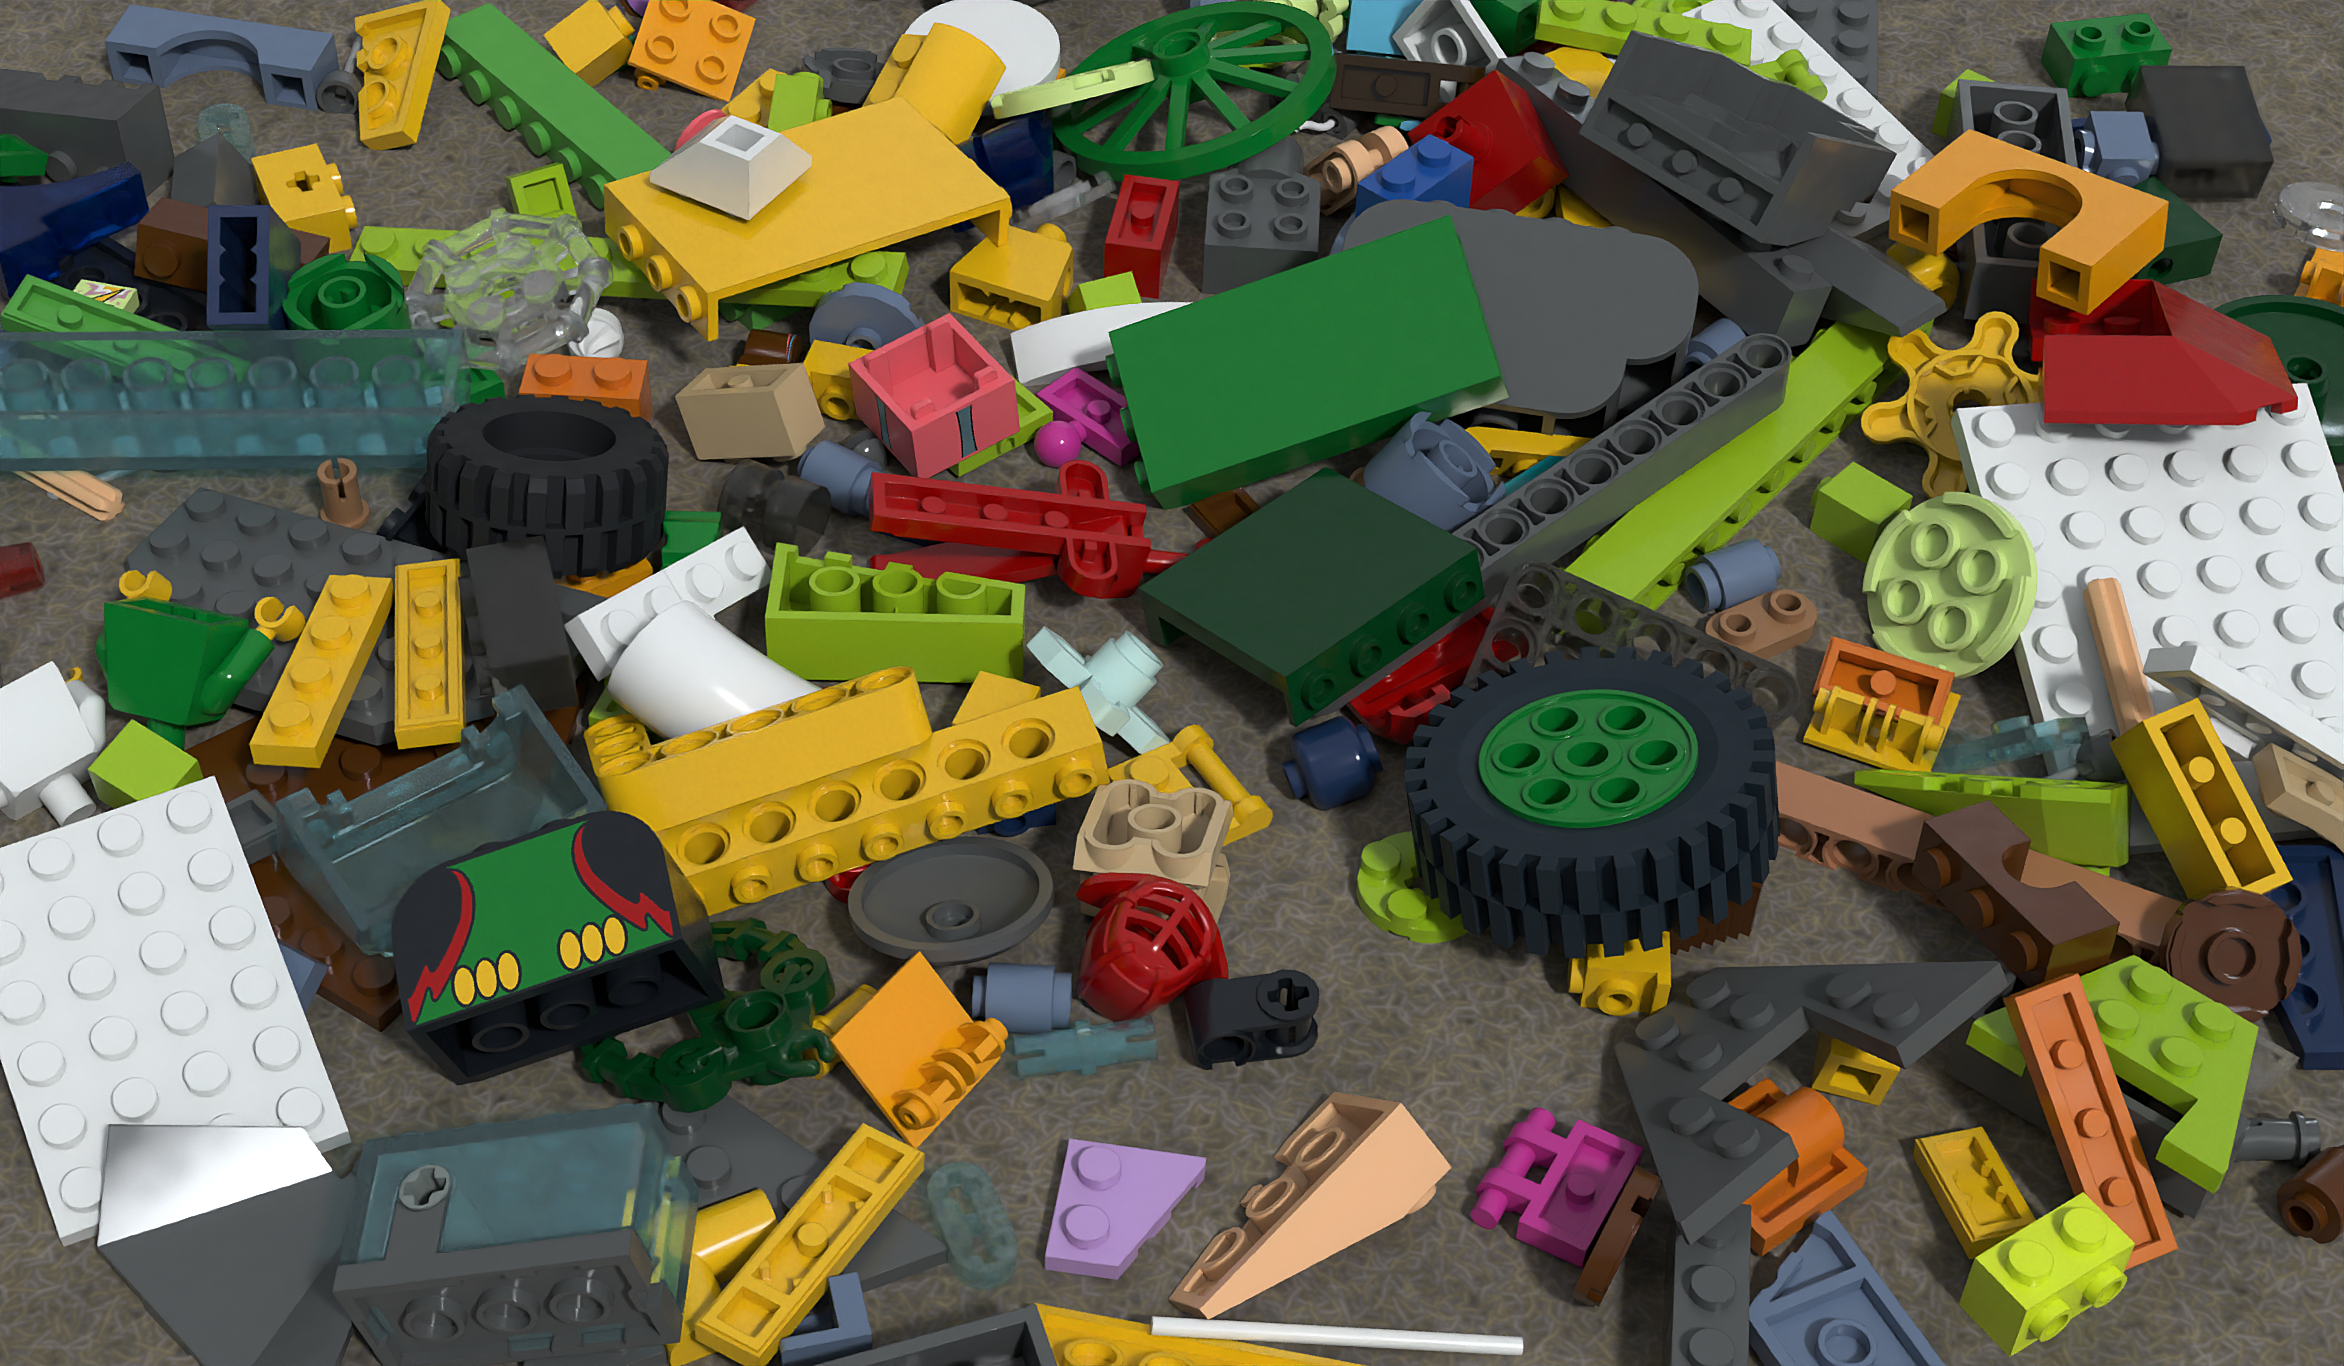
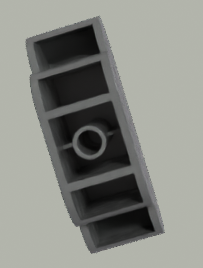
M1395 199L1384 201L1363 211L1348 228L1342 251L1449 214L1451 215L1462 241L1510 396L1509 398L1447 418L1463 429L1479 426L1536 432L1551 436L1556 434L1595 438L1615 425L1617 415H1630L1682 380L1696 314L1699 283L1691 261L1679 248L1668 241L1655 236L1632 233L1628 229L1618 226L1597 228L1573 224L1566 219L1557 217L1544 220L1517 216L1503 209L1483 211L1457 207L1443 200L1423 202ZM1445 419L1434 422V424L1439 426Z

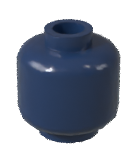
M1343 716L1334 717L1293 735L1290 740V751L1293 759L1281 763L1295 799L1297 800L1308 795L1312 804L1317 809L1323 811L1336 808L1370 794L1375 787V774L1383 771L1379 755L1365 724L1354 726L1347 717Z

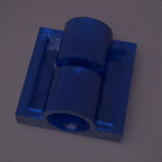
M1043 109L1026 113L992 128L982 135L974 136L955 145L968 158L972 159L999 187H1002L1011 197L1012 210L1024 205H1033L1045 196L1054 193L1052 122ZM970 220L951 225L955 233H961L975 227V225Z

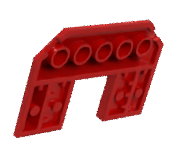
M2032 279L2026 337L2031 361H2043V368L2038 370V396L2044 423L2239 426L2256 421L2259 408L2271 405V412L2277 414L2295 411L2298 408V396L2270 337L2155 280L2129 279L2088 315L2036 296L2037 279Z

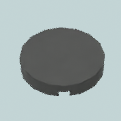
M825 48L815 52V60L809 55L802 58L801 72L814 73L823 78L824 98L845 103L864 104L885 64L877 62V54L871 53L868 50Z

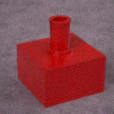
M1496 69L1407 133L1413 145L1431 134L1474 157L1469 202L1470 209L1483 211L1503 209L1515 215L1570 176L1526 90Z

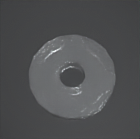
M1103 170L1094 174L1098 185L1091 187L1088 180L1083 183L1080 180L1033 202L1032 206L1028 209L1030 217L1026 219L1020 209L1013 212L1009 222L1013 227L1030 231L1082 207L1117 188L1109 171Z
M2314 181L2295 182L2283 187L2273 211L2278 225L2281 228H2285L2288 223L2296 228L2294 236L2306 244L2324 250L2344 253V187Z

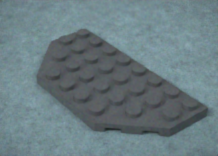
M200 487L142 541L126 559L130 571L137 570L147 578V575L155 570L170 581L172 585L170 602L249 619L248 628L256 629L259 624L255 619V607L262 598L276 597L284 605V610L276 621L281 619L288 607L295 605L305 616L306 625L329 575L356 574L363 577L392 578L395 590V566L455 559L456 557L394 539L387 541L385 540L386 537ZM460 560L463 574L466 723L494 716L493 705L531 696L534 705L560 699L588 666L563 625L609 598L530 576L508 575L505 570L495 568L493 571L476 567L474 561ZM395 602L335 733L376 746L397 741L395 736ZM301 634L291 641L272 640L275 649L233 702L234 704L261 712L265 711Z

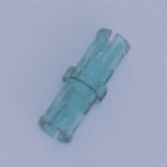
M1152 1015L1090 1026L1089 1020L1086 1019L1074 1021V1029L1024 1036L1012 1035L1015 1056L1039 1052L1044 1053V1056L1016 1060L1018 1079L1021 1081L1029 1077L1081 1069L1082 1076L1096 1074V1067L1148 1059L1151 1061L1158 1060L1156 1039L1134 1043L1126 1041V1039L1152 1036L1155 1033Z

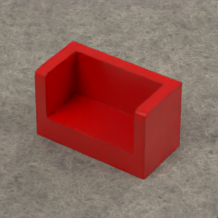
M1124 175L1105 240L1104 278L1132 271L1139 296L1159 299L1178 230L1180 181Z

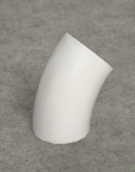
M688 600L670 606L638 633L619 658L611 672L607 685L609 696L664 740L679 737L822 690V688L806 681L757 651L717 622L694 602Z

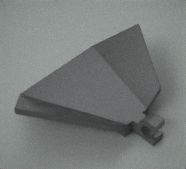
M109 1124L97 1248L102 1257L140 1297L148 1314L188 1356L191 1354L201 1366H340L355 1325L332 1293L337 1266L382 1260L389 1242L393 1220L368 1207L402 1184L406 1178L399 1170L404 1165L403 1156L384 1138L358 1159L349 1175L340 1179L331 1169L303 1127Z

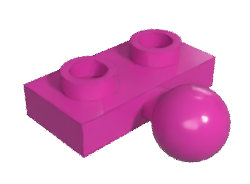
M1073 368L1036 393V397L1053 411V421L1044 424L1038 430L1034 439L1035 453L1045 465L1060 468L1065 462L1076 460L1081 451V442L1087 444L1120 467L1141 453L1138 441L1131 443L1128 439L1121 420L1120 408L1128 406L1126 398L1080 368Z

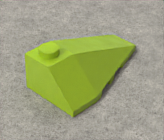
M1876 768L1855 771V785L1936 817L1989 800L2031 839L2029 849L2110 877V867H2120L2129 862L2132 788L2129 783Z

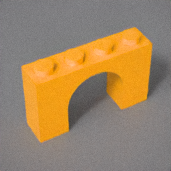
M1968 129L1891 190L1889 239L1937 257L1973 229V227L1991 220L2024 217L2049 222L2062 229L2040 246L2036 296L2088 315L2164 250L2169 201Z

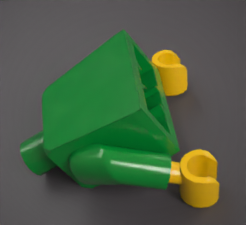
M131 570L125 572L119 579L120 592L127 598L104 603V627L95 642L94 651L108 684V702L113 709L147 717L146 728L184 751L186 726L222 719L253 675L275 649L272 640L276 639L277 641L286 642L298 637L304 629L305 616L293 605L288 607L281 619L276 621L283 612L284 605L276 597H265L255 607V619L259 626L256 629L248 628L249 619L170 602L169 599L172 595L170 581L155 570L151 571L147 578L139 571Z

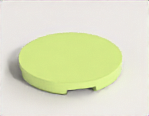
M1143 59L1137 62L1131 61L1038 84L1037 86L1033 85L993 96L990 102L994 118L1001 119L1141 85L1155 79L1150 61Z
M1944 492L1942 496L1929 499L1910 511L1902 510L1879 536L1865 568L1862 593L1867 594L1869 618L1874 631L1872 639L1880 651L1954 672V680L1978 674L1994 665L2013 647L2019 639V634L2024 631L2028 623L2037 593L2038 574L2036 557L2028 534L2015 516L1999 504L1980 496L1965 492Z

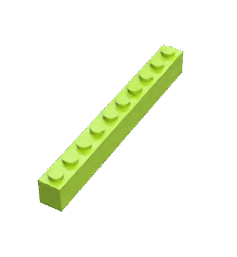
M1934 319L1917 329L1926 333L1930 338ZM1838 321L1829 329H1820L1811 341L1810 346L1798 357L1791 356L1784 403L1777 410L1620 516L1605 534L1593 536L1584 547L1581 555L1567 568L1560 567L1553 573L1544 591V598L1548 600L1544 623L1586 647L1599 646L1600 655L1606 658L1684 584V572L1687 567L1694 565L1699 556L1721 549L1854 423L1870 405L1874 404L1905 374L1895 366L1888 356L1887 345L1892 335Z

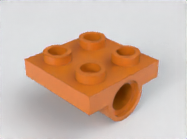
M1766 1077L1728 1102V1104L1789 1133L1799 1154L1795 1161L1742 1203L1751 1205V1248L1760 1257L1815 1221L1822 1213L1829 1211L1864 1187L1868 1169L1843 1147L1845 1132L1842 1121L1833 1105L1818 1091L1809 1087H1800L1786 1095Z

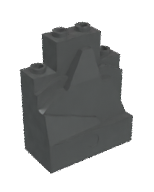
M1631 30L1578 133L1758 242L1789 246L1824 236L1837 210L1851 212L1856 202L1870 204L1897 153L1874 141L1876 132L1789 82L1763 77L1719 51Z

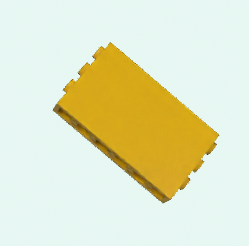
M902 96L778 132L812 156V166L750 220L729 215L721 209L689 197L680 196L672 190L651 183L650 172L652 170L604 184L605 233L618 245L623 257L627 261H632L647 276L652 288L657 292L661 291L676 307L681 319L686 323L690 322L707 342L718 339V300L966 220H970L997 247L1008 243L1009 219L1012 216L1011 197L1002 187H999L972 159L960 151L942 131L932 125Z

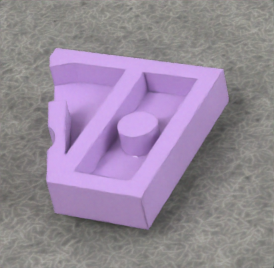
M1069 1139L1045 1253V1269L1118 1280L1137 1258L1138 1249L1147 1239L1156 1236L1171 1218V1211L1192 1187L1197 1188L1204 1180L1206 1158Z

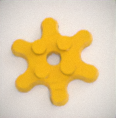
M1993 311L1981 316L1975 324L1972 340L1965 347L1957 350H1945L1936 346L1926 333L1919 329H1915L1902 338L1893 335L1889 338L1887 345L1888 356L1895 366L1907 375L1909 388L1905 395L1898 400L1878 402L1870 405L1861 417V430L1864 436L1873 444L1888 445L1897 442H1909L1917 444L1928 453L1929 465L1922 478V489L1929 499L1942 496L1944 492H1966L1967 480L1950 423L1955 413L1953 412V407L1958 402L1973 400L1979 402L1983 407L2040 402L2038 396V374L2034 375L2024 372L2013 361L2012 349L2018 340L2019 328L2012 316L2004 312Z

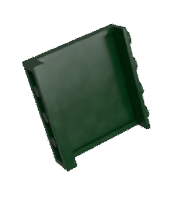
M1328 467L1322 468L1138 588L1149 636L1166 647L1187 633L1274 686L1284 694L1289 723L1294 727L1311 718L1485 598L1477 547Z

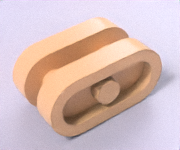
M1387 125L1366 133L1358 140H1348L1333 146L1304 167L1305 176L1321 182L1320 211L1326 216L1331 215L1355 203L1357 183L1409 148L1406 140L1396 128Z

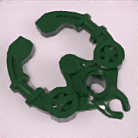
M749 917L745 921L710 922L717 958L731 957L739 961H745L752 954L758 956L757 960L761 968V988L747 992L729 991L724 988L726 999L688 1011L687 1014L693 1030L699 1037L678 1042L665 1050L659 1059L643 1052H639L631 1060L628 1059L624 1043L615 1039L616 1036L607 1037L605 1040L580 1047L584 1058L581 1068L585 1078L594 1083L601 1084L605 1080L615 1085L618 1094L626 1098L665 1102L674 1111L691 1113L708 1109L723 1100L732 1088V1081L746 1078L753 1084L768 1086L784 1082L791 1077H815L820 1072V1064L814 1059L805 1060L804 1050L816 1048L819 1059L825 1063L832 1062L836 1056L834 1046L829 1041L830 1037L821 1030L812 1027L814 1015L827 1008L835 997V983L827 960L819 951L808 949L798 939L796 934L781 930L778 934L769 931L765 922L757 918Z

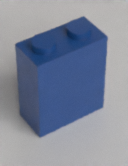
M1431 134L1427 135L1357 183L1355 219L1373 205L1395 199L1423 202L1443 200L1457 207L1469 208L1474 157Z

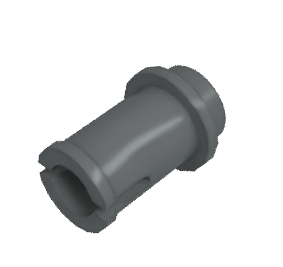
M2291 1111L2288 1118H2247L2251 1121V1124L2234 1162L2292 1161L2294 1168H2302L2306 1161H2310L2321 1150V1135L2318 1121L2315 1118H2305L2300 1111Z

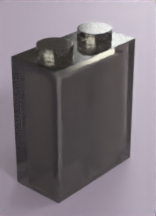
M2140 65L2126 98L2125 107L2127 112L2144 113L2151 142H2155L2158 146V168L2154 175H2149V178L2155 177L2179 198H2257L2272 168L2274 158L2245 67Z

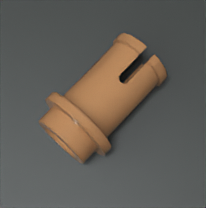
M337 458L340 478L336 479L334 478L331 459L326 460L317 469V479L321 486L324 502L320 510V519L358 530L369 520L370 509L366 501L361 499L357 466L349 459Z

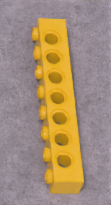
M1075 686L933 732L927 740L909 749L656 832L655 834L705 904L708 916L741 905L762 901L769 896L812 882L823 881L833 875L876 861L887 860L897 854L940 840L952 839L962 833L1001 820L1016 818L1026 812L1053 803L1083 796L1090 791L1096 790L1099 785L1110 784L1102 740L1080 688Z

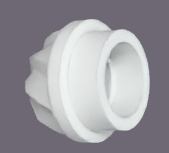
M590 308L582 311L571 320L565 334L571 356L618 357L624 346V335L619 320L609 311L600 308Z

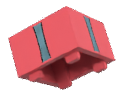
M950 313L848 363L856 415L874 432L875 436L881 440L913 477L930 478L1020 431L1015 379Z

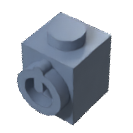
M2090 111L2083 130L2078 129L2073 134L2079 169L2131 188L2148 179L2149 175H2154L2157 171L2159 150L2157 144L2151 142L2143 112Z

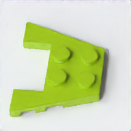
M2135 955L2080 976L2114 1073L2184 1115L2163 1139L2155 1159L2212 1194H2215L2220 1188L2228 1170L2259 1027L2235 1014L2225 1005L2211 1000L2173 978L2163 969L2153 966ZM2006 1007L1979 1017L1972 1024L1966 1041L1967 1045L2020 1077L2028 1071Z

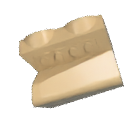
M1135 779L1114 781L1108 785H1099L1077 835L1073 870L1080 873V884L1092 876L1109 872L1152 874L1171 879L1194 891L1207 905L1217 924L1226 900L1230 879V870L1226 856L1220 852L1234 816L1232 802L1224 800L1220 794L1205 788H1185L1172 794L1158 792L1149 783ZM1164 896V897H1167V898H1169V899H1172V900H1174V901H1176V902H1179V901L1176 900V899L1170 898V897H1168V896ZM1080 901L1082 914L1095 917L1101 910ZM1137 907L1136 909L1165 920L1168 918V915L1148 907ZM1178 924L1176 928L1184 937L1189 947L1192 948L1191 941L1189 940L1187 934L1185 933L1183 928ZM1143 927L1148 933L1154 936L1157 934L1149 930L1148 928Z

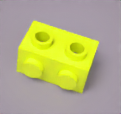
M2082 1192L1975 1257L1959 1305L2011 1357L2038 1339L2041 1342L2050 1340L2061 1332L2073 1317L2089 1307L2100 1308L2114 1299L2127 1282L2128 1278L2124 1271L2135 1243Z

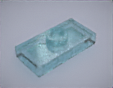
M2021 716L1990 724L1992 736L1942 748L1940 752L1945 771H1950V773L1972 772L2081 745L2083 741L2090 737L2086 717L2057 718L2031 725L2029 716Z

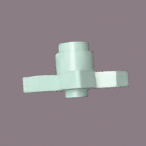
M1045 626L1027 643L1026 646L1041 664L1068 688L1079 686L1096 727L1112 737L1118 733L1141 755L1171 742L1158 725L1136 706L1143 696L1157 683L1154 676L1163 667V664L1135 635L1126 630L1117 640L1109 638L1092 657L1087 655L1085 658L1062 637Z

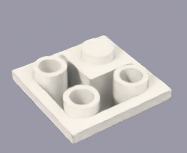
M729 115L714 119L650 172V182L672 190L680 196L689 197L721 209L729 215L750 220L812 166V156L781 133Z

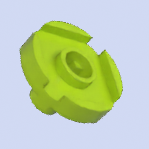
M1412 831L1388 836L1380 841L1368 844L1363 849L1361 865L1357 876L1356 895L1362 911L1375 926L1387 933L1390 930L1397 935L1409 937V941L1419 943L1446 942L1459 938L1469 932L1463 928L1462 914L1450 919L1440 910L1439 897L1431 900L1429 895H1425L1420 888L1408 889V887L1412 886L1413 878L1419 877Z

